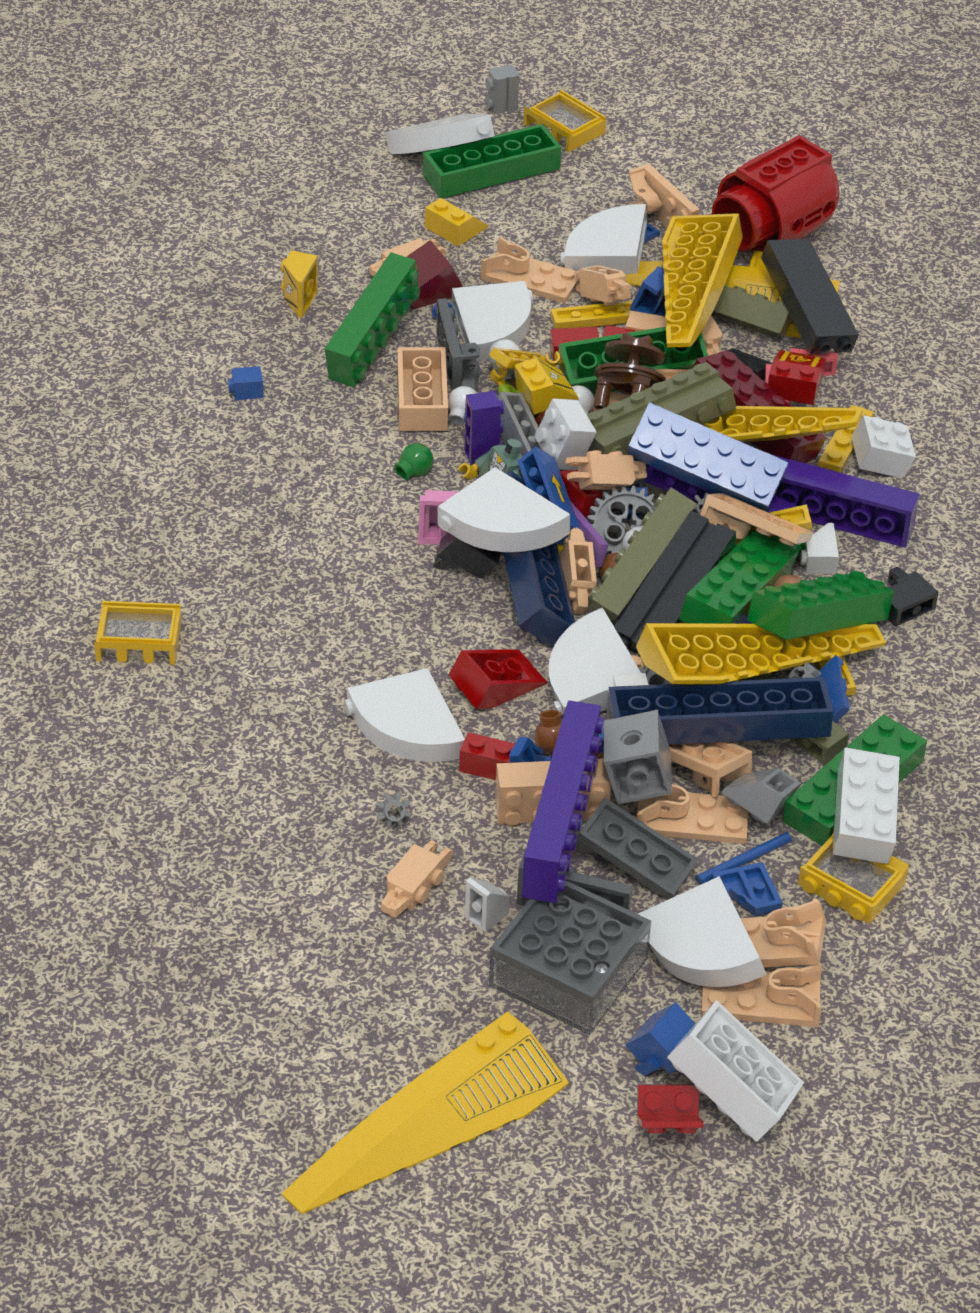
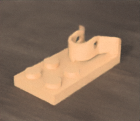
M650 164L629 171L633 192L639 197V200L627 205L646 204L647 215L653 213L664 224L666 229L672 216L699 215L700 209Z
M500 236L498 239L495 255L485 258L481 262V280L495 284L525 281L527 289L531 290L532 294L566 303L576 286L580 283V278L576 277L575 270L532 259L527 249L518 244L510 243L503 236ZM512 249H516L518 253H514Z
M724 493L708 494L700 513L701 516L709 519V523L714 525L719 523L736 531V539H744L749 534L752 525L757 527V532L767 536L771 534L780 537V542L790 546L810 542L814 533Z
M734 743L669 744L671 762L692 769L693 781L703 789L709 790L712 793V797L719 794L720 780L723 782L735 781L743 774L752 773V751ZM703 777L707 779L708 783L704 782Z
M672 784V794L638 801L636 818L665 837L746 844L748 811L742 806L732 804L727 796L717 795L712 797L710 794L688 793L683 787Z
M813 899L811 902L794 908L785 907L774 910L766 917L740 918L760 957L763 967L820 964L826 918L818 899Z
M822 964L800 969L794 967L780 968L773 972H766L767 975L740 985L728 987L703 986L701 1016L717 1000L737 1020L819 1027Z

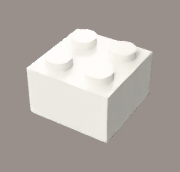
M552 399L539 428L536 430L535 439L544 452L555 457L559 469L578 470V466H567L565 459L576 456L584 457L597 432L578 400Z
M863 415L852 435L859 469L894 477H905L916 458L908 426L900 422L895 423L878 417Z

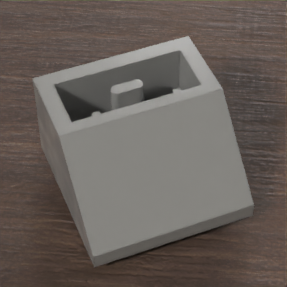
M780 768L743 774L725 787L722 793L728 797L732 804L742 806L749 811L754 819L768 824L784 811L785 801L798 790L801 782Z

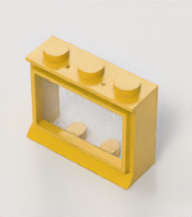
M561 89L556 95L529 109L524 106L523 125L528 126L536 122V125L543 124L545 127L551 128V135L557 142L561 141V135L566 138L565 151L568 153L605 133L606 116Z
M102 601L96 642H94L96 661L102 660L103 648L116 649L117 660L119 662H126L128 649L143 650V661L148 664L154 661V651H169L170 664L175 665L182 623L181 604Z
M833 833L804 866L800 867L798 885L807 893H815L824 898L829 905L833 907L838 906L849 912L854 919L863 920L870 924L905 885L909 864L892 855L889 864L833 855Z

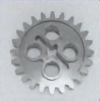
M622 486L620 492L612 487L611 495L604 491L602 500L599 498L595 499V506H591L589 510L592 515H589L587 520L608 543L606 555L619 553L623 548L622 541L626 528L625 521L628 514V506H632V515L629 523L630 529L642 526V520L636 516V513L642 512L646 515L648 511L654 512L656 509L652 502L654 494L645 497L644 488L640 493H636L635 486H632L630 492L626 490L625 486ZM618 508L623 514L614 515L611 509ZM610 531L616 532L619 538L612 539L607 533Z

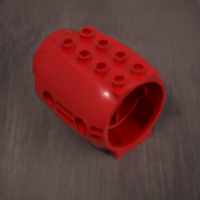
M798 135L751 159L722 179L718 187L717 198L712 205V215L739 214L743 238L738 251L752 249L753 251L763 252L767 240L803 239L831 219L840 195L838 179L831 165L832 154Z

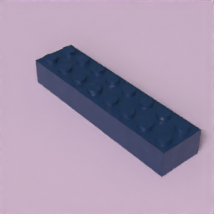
M513 471L507 473L508 476L526 486L524 479ZM555 542L551 545L529 551L502 552L506 563L505 569L509 576V587L514 599L513 606L516 609L518 626L524 632L534 635L540 643L554 648L560 636L575 623L557 543Z
M824 677L731 681L722 684L609 687L607 713L609 720L658 710L668 744L831 737L834 711Z

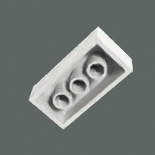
M844 748L837 776L833 855L889 864L896 844L900 757Z

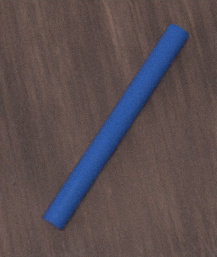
M785 832L696 875L695 879L700 885L711 880L712 872L745 865L792 841L791 835Z

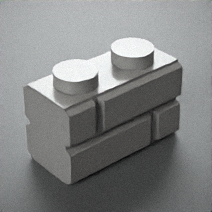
M513 65L502 66V68H490L489 78L485 80L488 90V96H485L487 109H491L496 115L505 113V111H517L519 73Z

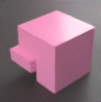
M425 490V496L420 495L418 544H440L441 538L448 532L438 526V506L459 491Z

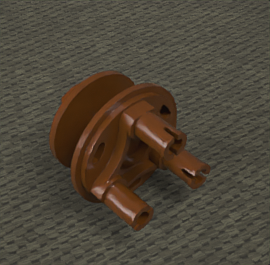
M625 332L621 335L620 340L611 341L605 345L604 351L608 356L625 363H605L595 368L594 375L598 382L594 408L600 410L608 406L612 389L632 395L635 392H641L652 387L655 383L667 380L659 372L639 366L658 365L665 358L664 352L653 346V339L649 335L635 338Z

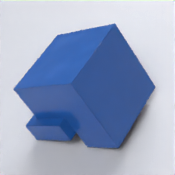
M658 266L642 282L629 310L665 316L663 268Z
M677 1002L652 1014L625 1044L640 1061L635 1069L643 1076L657 1070L660 1066L668 1074L677 1071L667 1057L695 1024Z

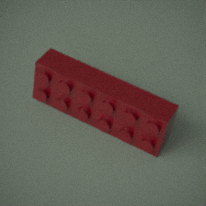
M729 350L698 358L693 365L694 368L698 364L707 362L719 372V377L733 388L736 406L792 407L782 396L770 388L768 383L761 380L750 367L742 363ZM820 433L787 439L755 441L753 443L768 454L801 463H808L817 458L826 437Z

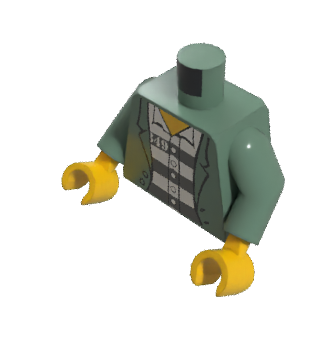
M509 439L506 445L491 447L487 453L476 459V463L472 466L467 463L461 464L458 471L462 473L467 472L462 476L463 478L474 479L479 469V475L483 476L496 467L505 474L513 471L523 479L517 462L523 457L520 453L522 444L516 439Z

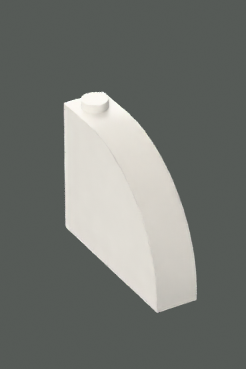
M466 113L385 132L390 154L434 150L495 136L490 114Z
M646 204L610 208L582 221L568 237L565 252H561V266L579 271L581 268L600 265L622 270L624 274H637L647 228Z
M525 281L452 288V305L455 309V317L463 342L476 343L478 345L480 357L476 358L477 361L489 359V350L495 342L506 339L518 345L527 335L530 327L533 295L532 291L527 289Z
M494 467L438 506V526L461 541L478 548L499 552H522L551 545L570 534V514Z
M603 608L595 610L573 623L560 636L551 652L548 669L555 698L553 702L554 709L560 711L561 716H564L567 702L570 700L601 705V711H604L608 706V688L613 686V676L641 673Z
M428 668L347 688V699L344 700L346 714L348 716L352 715L364 736L379 748L393 755L416 761L441 762L459 759L460 749L465 738Z
M720 876L638 913V915L651 920V929L642 939V944L648 941L659 963L669 973L681 980L706 987H728L747 983L767 975Z

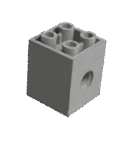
M658 710L605 720L604 764L618 804L672 794L671 751Z

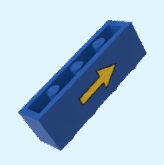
M535 446L517 461L526 487L570 514V530L576 527L580 529L555 457ZM568 535L557 541V543L563 546V542L566 537L568 538Z

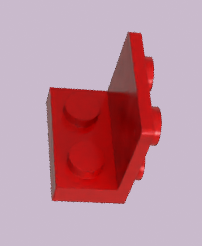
M637 1084L638 1123L642 1128L647 1129L648 1133H665V1128L678 1129V1133H696V1128H703L704 1122L699 1117V1090L694 1084Z

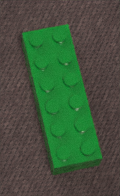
M540 124L473 142L423 152L422 175L440 198H445L558 170L561 167L562 147L546 127Z
M390 252L325 347L328 377L330 380L353 388L359 381L364 380L366 371L370 365L375 363L378 353L386 347L388 338L392 332H396L400 320L408 314L411 304L420 295V287H418L419 272L417 271L416 260Z
M666 327L629 332L635 338L649 335L653 339V346L664 352L665 358L661 364L639 365L652 370L692 369L696 359L708 356L702 331L691 347H667ZM622 334L560 343L558 351L560 360L558 363L560 370L570 385L584 386L595 395L598 382L594 375L595 368L605 363H625L611 358L604 351L605 345L608 342L620 340Z
M753 529L687 593L679 619L687 624H743L748 619L753 591L765 589L766 586H774L781 575H790L798 551Z
M850 571L849 574L844 575L834 574L832 577L827 578L817 577L816 580L810 581L800 580L799 583L794 584L783 583L782 586L777 587L766 586L765 589L753 591L747 620L786 640L887 620L894 590L886 587L882 581L866 578L865 574L859 571Z
M883 714L845 748L900 757L899 784L924 761L927 740ZM844 749L785 801L782 822L821 846L834 833L838 767Z

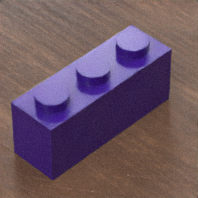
M495 391L466 395L464 451L470 465L475 464V460L487 453L491 447L502 445L500 434L503 433L501 415L504 414V405L502 400H498Z

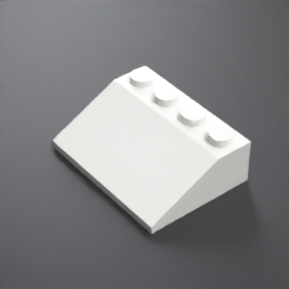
M717 1000L667 1057L676 1070L684 1073L701 1093L706 1094L714 1101L723 1114L732 1118L739 1125L741 1131L747 1136H751L756 1142L780 1120L804 1084L790 1068Z

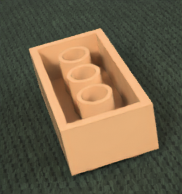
M398 347L399 431H448L445 347Z
M604 758L598 759L596 773H591L593 785L591 793L586 792L585 794L588 795L586 812H580L583 815V820H588L604 798L610 800L611 782L604 764ZM551 761L497 764L495 803L498 824L514 826L519 823L534 822Z

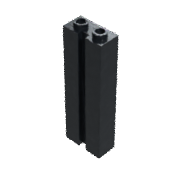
M767 240L761 259L809 354L827 353L831 349L835 353L852 352L859 333L810 240Z
M690 511L614 625L615 630L627 649L638 653L640 656L636 645L646 623H686L680 620L679 617L687 593L736 547V531L719 523L717 525L709 523L708 518Z

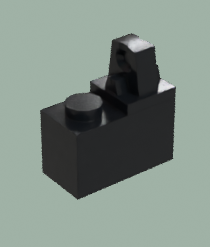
M447 533L441 538L433 567L444 570L449 565L456 569L461 567L477 578L482 579L498 565L501 552L472 546Z
M899 567L889 570L888 582L891 585L889 588L894 590L887 620L895 627L936 609L939 592L917 571L907 574Z

